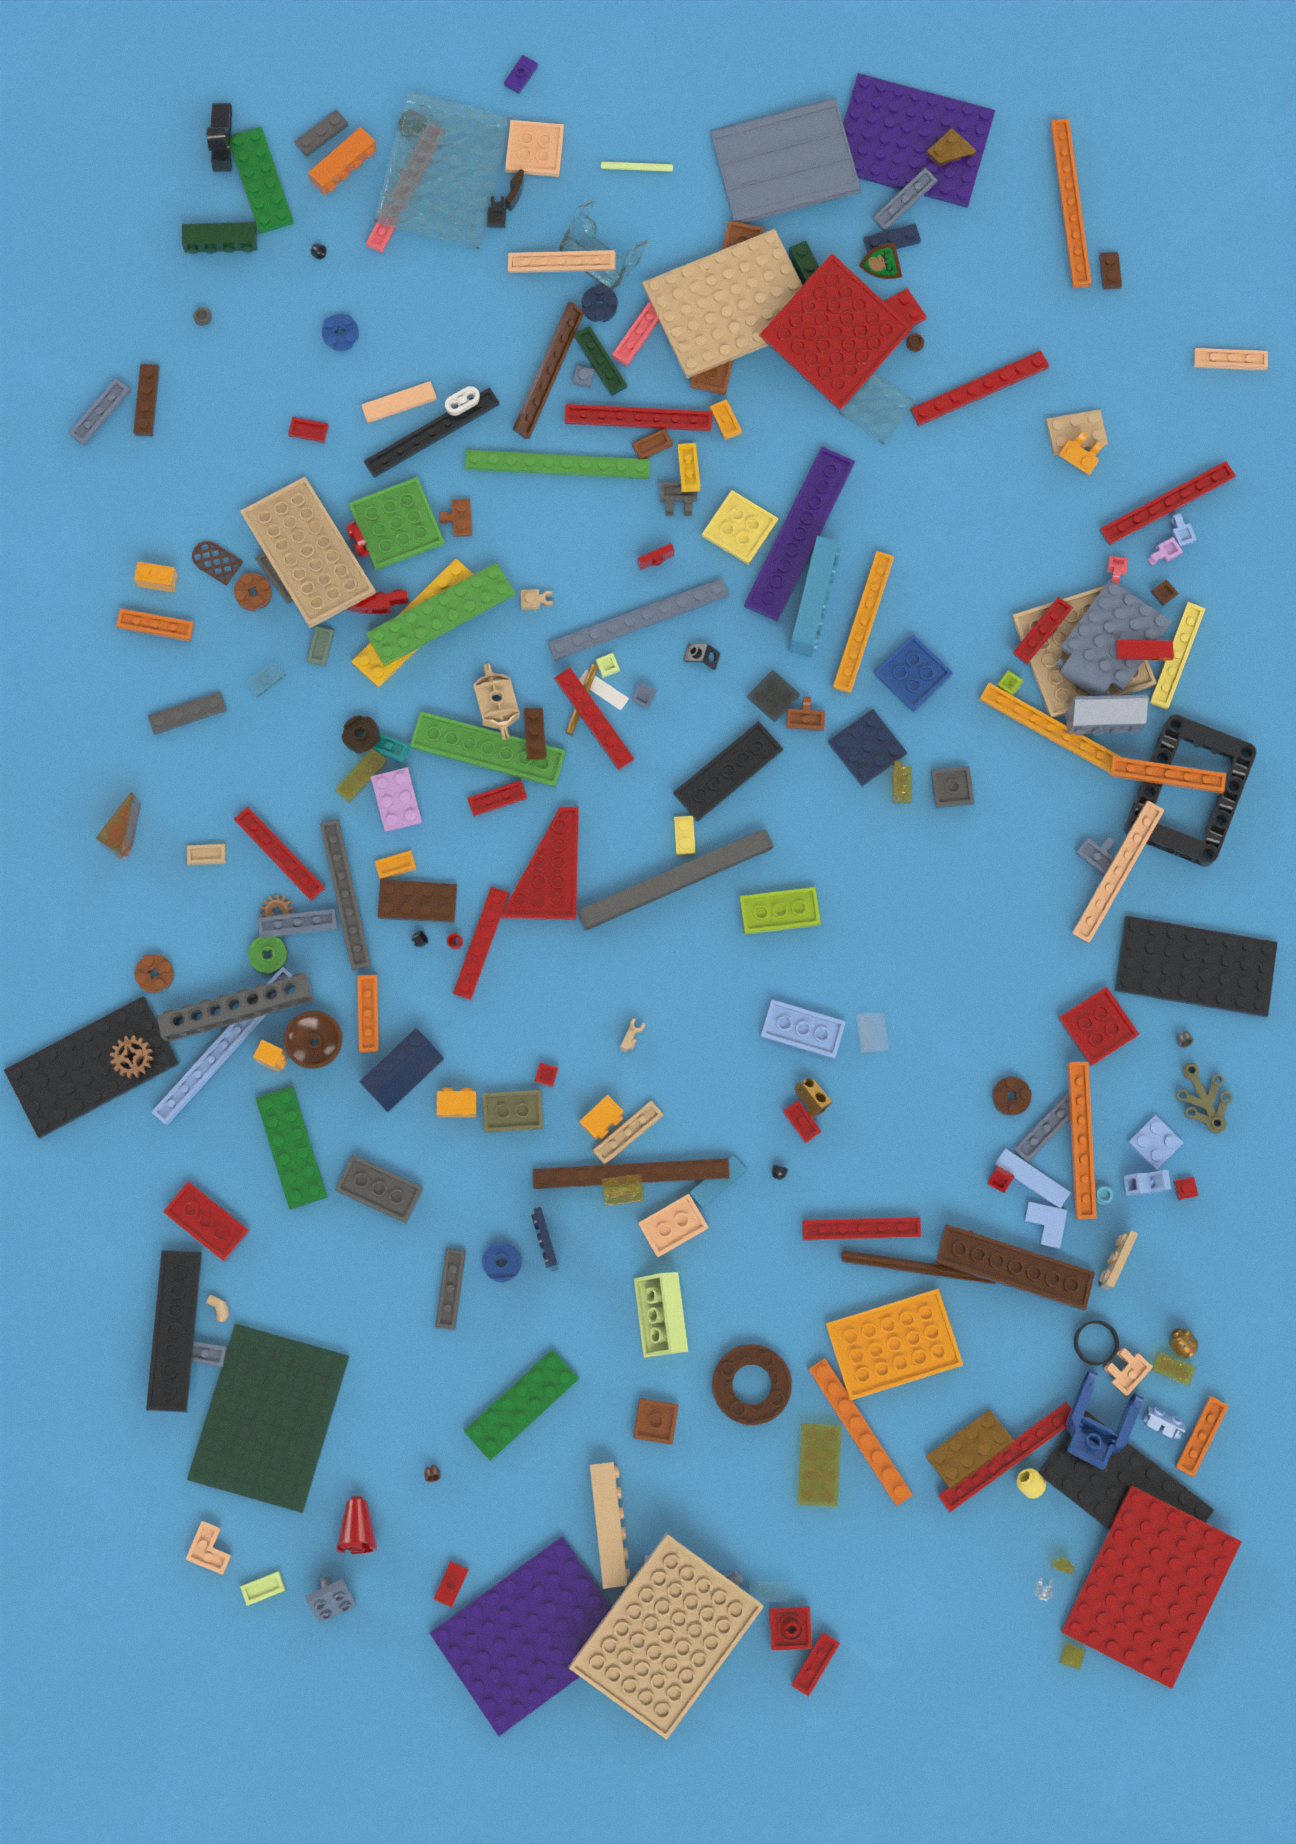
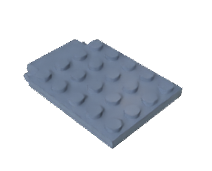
M1109 580L1060 647L1070 657L1066 662L1061 658L1057 661L1056 665L1061 667L1059 674L1092 696H1112L1113 694L1107 690L1111 684L1123 691L1144 660L1117 659L1116 640H1159L1172 621L1112 580Z

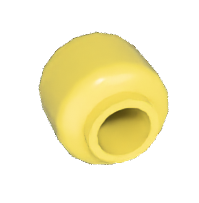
M1028 1468L1019 1473L1016 1485L1026 1497L1035 1499L1043 1494L1046 1489V1481L1037 1470Z

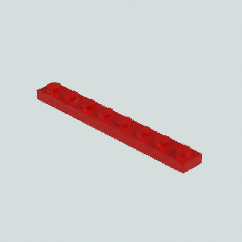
M1040 350L911 408L910 412L919 427L1049 368V364Z
M566 404L565 424L711 432L712 411Z
M1227 461L1109 523L1102 527L1100 532L1110 546L1233 480L1236 475Z
M1064 1402L1015 1438L1014 1444L950 1490L948 1487L937 1495L948 1512H952L1067 1427L1065 1423L1071 1411L1067 1402Z

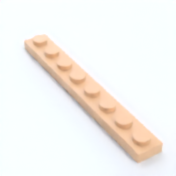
M1146 801L1071 934L1090 943L1161 818L1164 809L1150 801Z

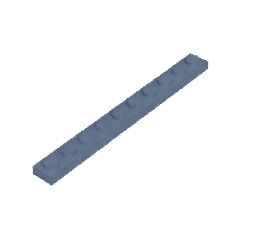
M721 578L550 641L548 646L554 660L557 661L729 597V594Z

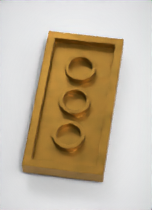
M989 1409L926 1455V1459L951 1490L1014 1444V1440Z

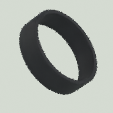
M1090 1321L1083 1324L1077 1330L1074 1336V1348L1079 1358L1091 1365H1101L1111 1361L1116 1356L1119 1349V1338L1114 1328L1108 1323ZM1096 1323L1107 1327L1114 1337V1351L1103 1362L1090 1361L1079 1350V1334L1089 1324Z

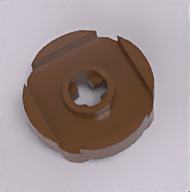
M1009 1076L1000 1080L992 1091L994 1107L1006 1116L1019 1115L1029 1107L1032 1092L1022 1079ZM1007 1092H1014L1017 1098L1016 1101L1013 1099L1009 1101Z

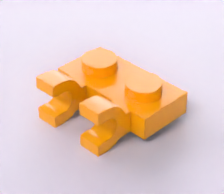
M1079 431L1073 442L1069 439L1066 441L1058 456L1087 475H1090L1100 460L1095 456L1103 445L1094 441L1089 451H1086L1080 445L1088 435Z

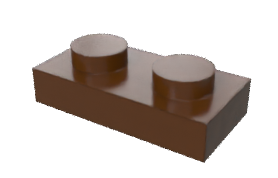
M1118 252L1100 253L1099 260L1103 290L1121 289L1122 280Z

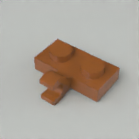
M451 499L452 513L439 512L440 524L453 523L454 537L472 536L470 499Z
M803 697L802 709H787L786 729L824 731L825 711L810 710L811 697Z

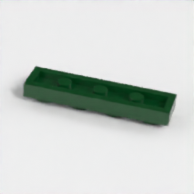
M589 326L574 334L575 340L609 394L613 396L626 389V382L591 327Z

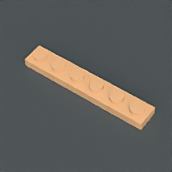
M615 250L508 253L509 273L616 270Z

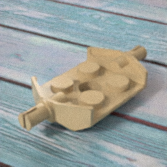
M484 664L485 676L479 678L473 684V691L475 690L482 717V725L499 729L502 739L505 740V737L509 739L510 736L507 728L518 720L520 716L511 679L504 674L492 673L491 664ZM498 695L502 700L498 702L493 701L492 696Z

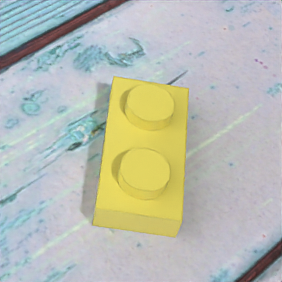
M693 816L674 817L676 856L695 855Z

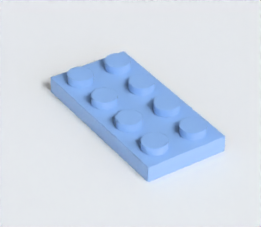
M771 1000L761 1037L835 1059L846 1022Z

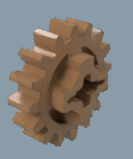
M135 1035L132 1036L131 1040L124 1036V1042L117 1040L119 1046H112L115 1053H110V1056L114 1058L110 1063L116 1065L114 1067L116 1072L121 1070V1076L127 1073L128 1078H131L132 1074L138 1078L139 1072L146 1074L145 1068H151L148 1062L154 1060L153 1057L149 1056V1054L153 1053V1050L147 1049L150 1044L148 1042L143 1044L144 1039L141 1037L137 1041ZM133 1045H138L142 1049L136 1050ZM131 1052L136 1055L133 1057V1062L128 1059L131 1057ZM122 1064H128L131 1069L122 1067Z

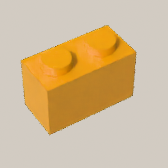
M137 562L134 581L138 587L175 592L178 574L174 567Z
M261 1040L253 1056L258 1064L277 1073L281 1069L283 1070L288 1062V1059H286L287 1054L283 1049L264 1040Z
M442 1088L441 1091H437V1117H477L476 1091H473L472 1088H461V1091H453V1088Z
M607 1095L579 1121V1124L595 1141L598 1138L602 1140L609 1133L607 1129L612 1125L617 1126L624 1119L622 1117L624 1111Z

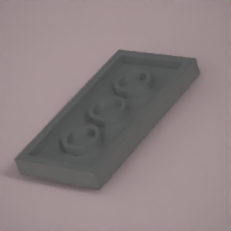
M352 1155L335 1191L407 1224L423 1187Z

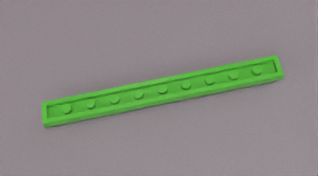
M466 450L465 470L649 479L650 459Z

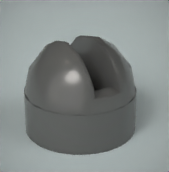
M1183 1031L1181 1034L1178 1033L1176 1037L1177 1043L1181 1048L1190 1046L1194 1041L1188 1031Z

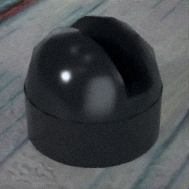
M314 244L310 252L314 258L321 260L326 256L327 250L321 244Z
M420 930L412 936L411 941L415 942L414 946L423 947L428 944V938L423 931Z
M773 1164L772 1176L778 1180L784 1179L788 1168Z

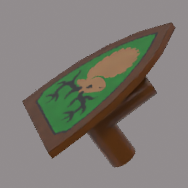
M895 242L873 248L864 256L859 265L864 271L875 277L883 279L903 277Z

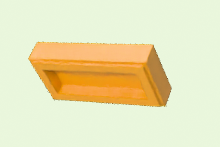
M411 850L374 861L380 880L417 869Z

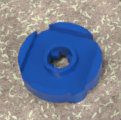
M337 314L324 320L322 337L325 344L332 347L333 350L346 351L353 347V344L358 340L359 330L356 322L350 315ZM339 329H342V330L345 331V332L342 333L343 336H339V334L336 333V332H337Z
M507 1242L492 1244L482 1257L484 1272L490 1279L497 1282H507L516 1277L522 1264L518 1250ZM501 1256L504 1260L508 1261L507 1264H504L503 1268H500L498 1264L496 1265V1261Z

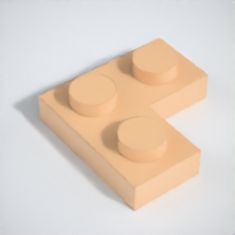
M201 1521L185 1560L224 1575L232 1555L213 1548L221 1528Z

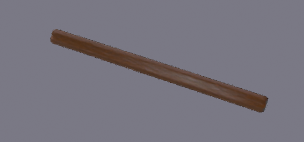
M843 1251L841 1257L842 1262L996 1284V1282L939 1264L851 1251Z

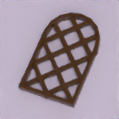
M210 541L199 543L192 552L194 564L225 586L243 563L242 560ZM208 545V549L202 550L201 546ZM218 550L219 556L212 557L211 551ZM221 551L225 552L227 555H221ZM209 552L210 558L203 559L202 553ZM200 554L201 560L195 561V555ZM229 557L230 563L223 564L222 558ZM231 557L234 558V559H236L237 561H236V562H232ZM220 559L221 565L214 566L213 560ZM211 560L212 566L205 568L204 562ZM231 566V571L224 572V567ZM221 567L222 573L215 574V568ZM212 569L213 574H211L207 570ZM223 576L224 581H222L218 577Z

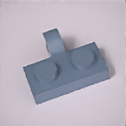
M1108 837L1100 847L1088 838L1076 854L1104 876L1114 859L1107 853L1114 841Z

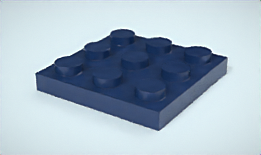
M873 709L828 741L829 746L861 787L907 755V751Z
M535 1208V1214H532L531 1217L535 1230H540L537 1238L540 1248H545L546 1251L542 1253L546 1268L550 1267L552 1272L559 1269L542 1208Z

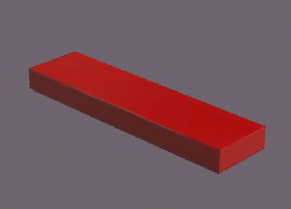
M1058 596L1012 654L1028 665L1072 611L1073 607Z

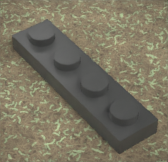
M218 692L148 715L153 733L156 735L226 712L227 710L222 695Z

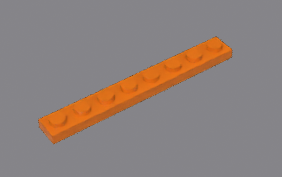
M1088 1062L1067 1063L1075 1219H1096Z
M824 1358L808 1369L895 1506L913 1496L854 1402L850 1401L848 1393L826 1359Z

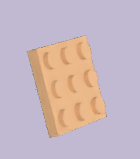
M510 120L506 173L517 174L522 169L524 174L559 177L564 124Z

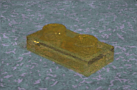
M1158 1352L1151 1371L1183 1385L1190 1386L1196 1367Z

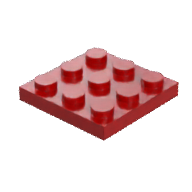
M1107 987L1058 1018L1090 1066L1140 1035Z

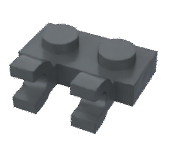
M660 482V502H666V516H673V502H684V516H692V502H697V491L682 492L681 482Z

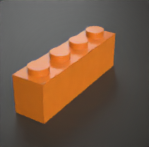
M359 127L308 172L310 182L324 196L328 192H332L337 184L346 180L354 169L360 168L368 157L370 158L375 154L377 150L376 141L363 128Z

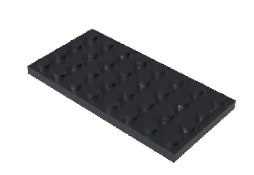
M1126 916L1124 919L1115 991L1268 1017L1278 942Z
M142 996L4 1069V1072L37 1137L40 1139L179 1065V1062L169 1043L161 1038L159 1024L145 997ZM135 1035L137 1041L141 1037L144 1039L143 1044L146 1042L150 1044L147 1049L153 1050V1053L149 1054V1056L153 1057L154 1060L148 1062L151 1068H145L146 1074L139 1072L138 1078L134 1074H132L131 1078H128L127 1073L121 1076V1070L116 1072L114 1070L116 1065L110 1063L114 1059L110 1056V1053H115L112 1046L118 1047L117 1040L124 1042V1036L131 1040L132 1036ZM133 1045L136 1050L142 1049L138 1045ZM131 1052V1057L128 1059L133 1062V1057L136 1055ZM122 1064V1067L131 1069L128 1064Z
M1085 1410V1413L1083 1415L1084 1417H1089L1090 1419L1104 1425L1097 1418H1095L1093 1415H1091L1089 1412ZM1067 1431L1038 1471L1049 1484L1108 1530L1130 1485L1203 1522H1206L1214 1511L1213 1508L1129 1443L1120 1452L1111 1454L1106 1468L1102 1470L1067 1452L1072 1439L1069 1431Z

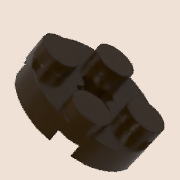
M354 716L343 727V743L349 750L357 754L369 751L381 739L377 723L368 716ZM359 731H365L362 737H357Z

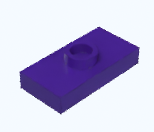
M522 55L505 80L504 86L520 94L538 68V63Z

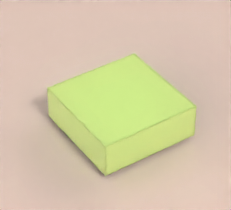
M613 653L595 659L602 678L620 671Z

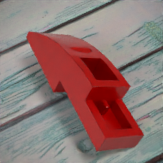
M396 589L392 593L377 592L346 610L363 614L392 613L391 606L409 604L407 590Z

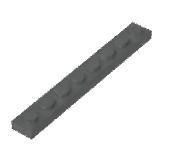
M339 819L320 823L352 971L371 967Z

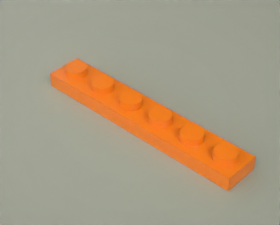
M1115 756L1111 759L1109 775L1110 777L1222 794L1225 789L1226 773Z

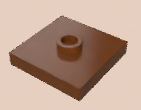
M639 1398L633 1438L673 1445L679 1405Z

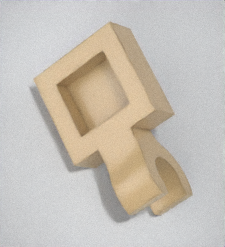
M632 1019L630 1028L620 1046L621 1051L627 1053L629 1049L633 1050L637 1042L635 1035L644 1030L645 1023H642L640 1028H636L634 1026L636 1019Z

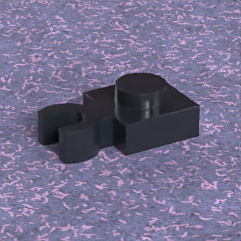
M491 196L492 207H488L487 227L505 228L506 208H502L504 206V197L501 196V201L496 203L494 196Z

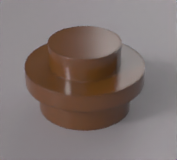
M911 334L906 340V346L910 351L918 352L924 347V339L920 334Z

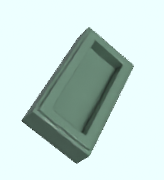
M315 626L307 663L326 667L334 636L333 629Z

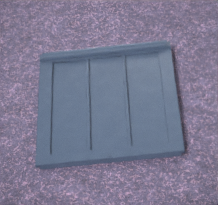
M836 98L710 131L734 222L745 224L842 197L861 194L859 180Z

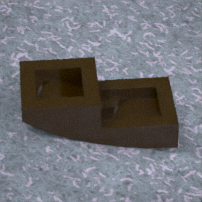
M522 169L510 181L511 192L505 198V208L509 211L514 209L523 191L524 170Z

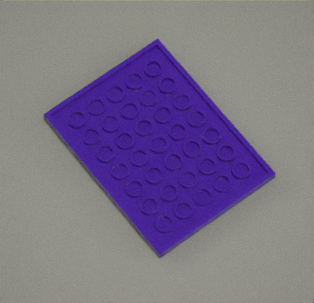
M858 73L843 122L857 177L902 190L926 168L938 181L923 196L968 208L996 110ZM951 128L977 151L976 155L972 157L970 155L965 156L959 161L948 162L942 166H938L926 155L927 150Z
M562 1536L429 1634L497 1735L501 1736L580 1677L570 1670L568 1666L612 1607Z

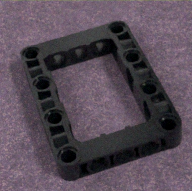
M1175 714L1170 716L1163 725L1150 762L1161 763L1157 758L1161 756L1165 759V763L1161 764L1171 765L1180 740L1194 744L1196 748L1201 747L1211 751L1214 755L1219 754L1229 758L1232 765L1226 775L1223 794H1218V802L1211 812L1205 828L1206 834L1203 841L1157 823L1146 844L1200 866L1207 867L1219 855L1257 751L1251 743ZM1170 723L1177 724L1178 729H1173ZM1241 751H1246L1249 757H1244ZM1141 782L1124 827L1126 835L1129 833L1132 827L1131 824H1134L1146 801L1156 804L1163 784ZM1228 785H1234L1236 787V791L1230 790ZM1144 790L1151 791L1153 796H1147ZM1216 818L1222 819L1223 825L1217 824ZM1203 852L1209 853L1211 859L1204 858Z

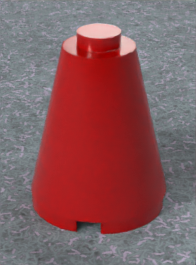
M353 1496L351 1500L346 1502L336 1551L344 1554L345 1550L351 1551V1554L371 1553L373 1549L377 1550V1542L366 1500H363L362 1496Z

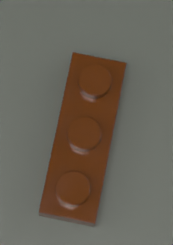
M524 708L527 760L546 759L543 708Z

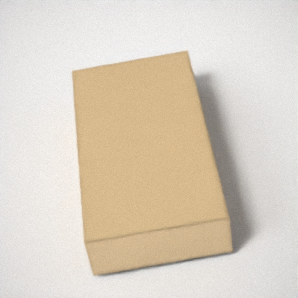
M226 844L187 846L188 866L226 864Z

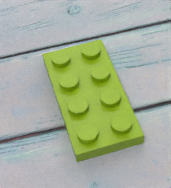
M816 887L739 897L744 935L821 925Z

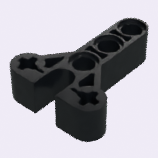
M212 103L211 126L207 127V143L209 151H211L213 172H232L231 103Z

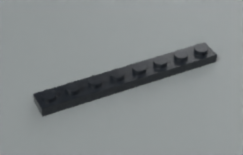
M490 387L479 393L480 400L472 408L456 416L446 412L364 460V464L373 478L500 405Z

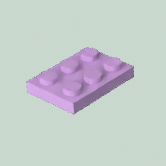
M408 767L371 776L385 832L422 823Z

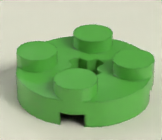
M258 937L251 943L248 952L252 967L256 971L268 975L278 972L285 965L288 957L286 947L278 937ZM264 951H273L271 953L272 958L264 959Z

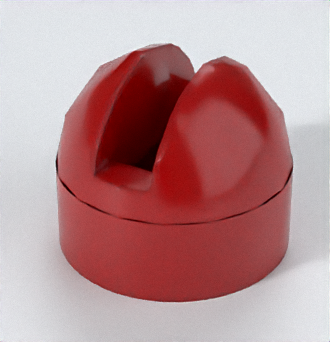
M452 933L447 937V945L452 949H459L463 945V939L459 934Z

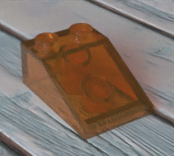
M132 792L96 837L106 850L121 860L124 856H128L132 850L141 805Z

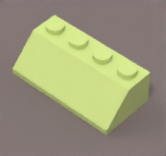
M678 1272L659 1273L634 1278L643 1357L688 1352Z

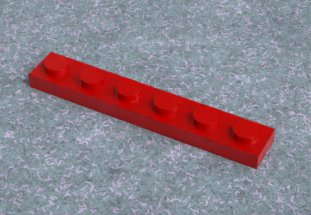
M569 667L554 677L556 683L619 771L633 762L634 757L572 669Z
M249 807L245 808L234 818V821L311 902L325 890V887Z
M491 886L453 995L472 1001L501 919V913L509 897V892Z
M920 1217L802 1220L803 1241L921 1237Z

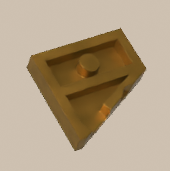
M951 128L927 150L926 155L938 166H942L948 162L959 161L965 156L970 155L972 157L976 155L977 151Z

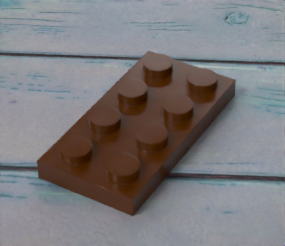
M380 880L378 919L455 923L457 884Z

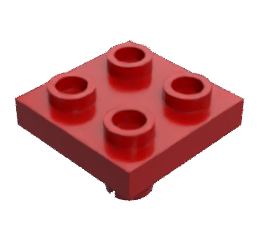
M810 1606L769 1608L772 1651L812 1649Z

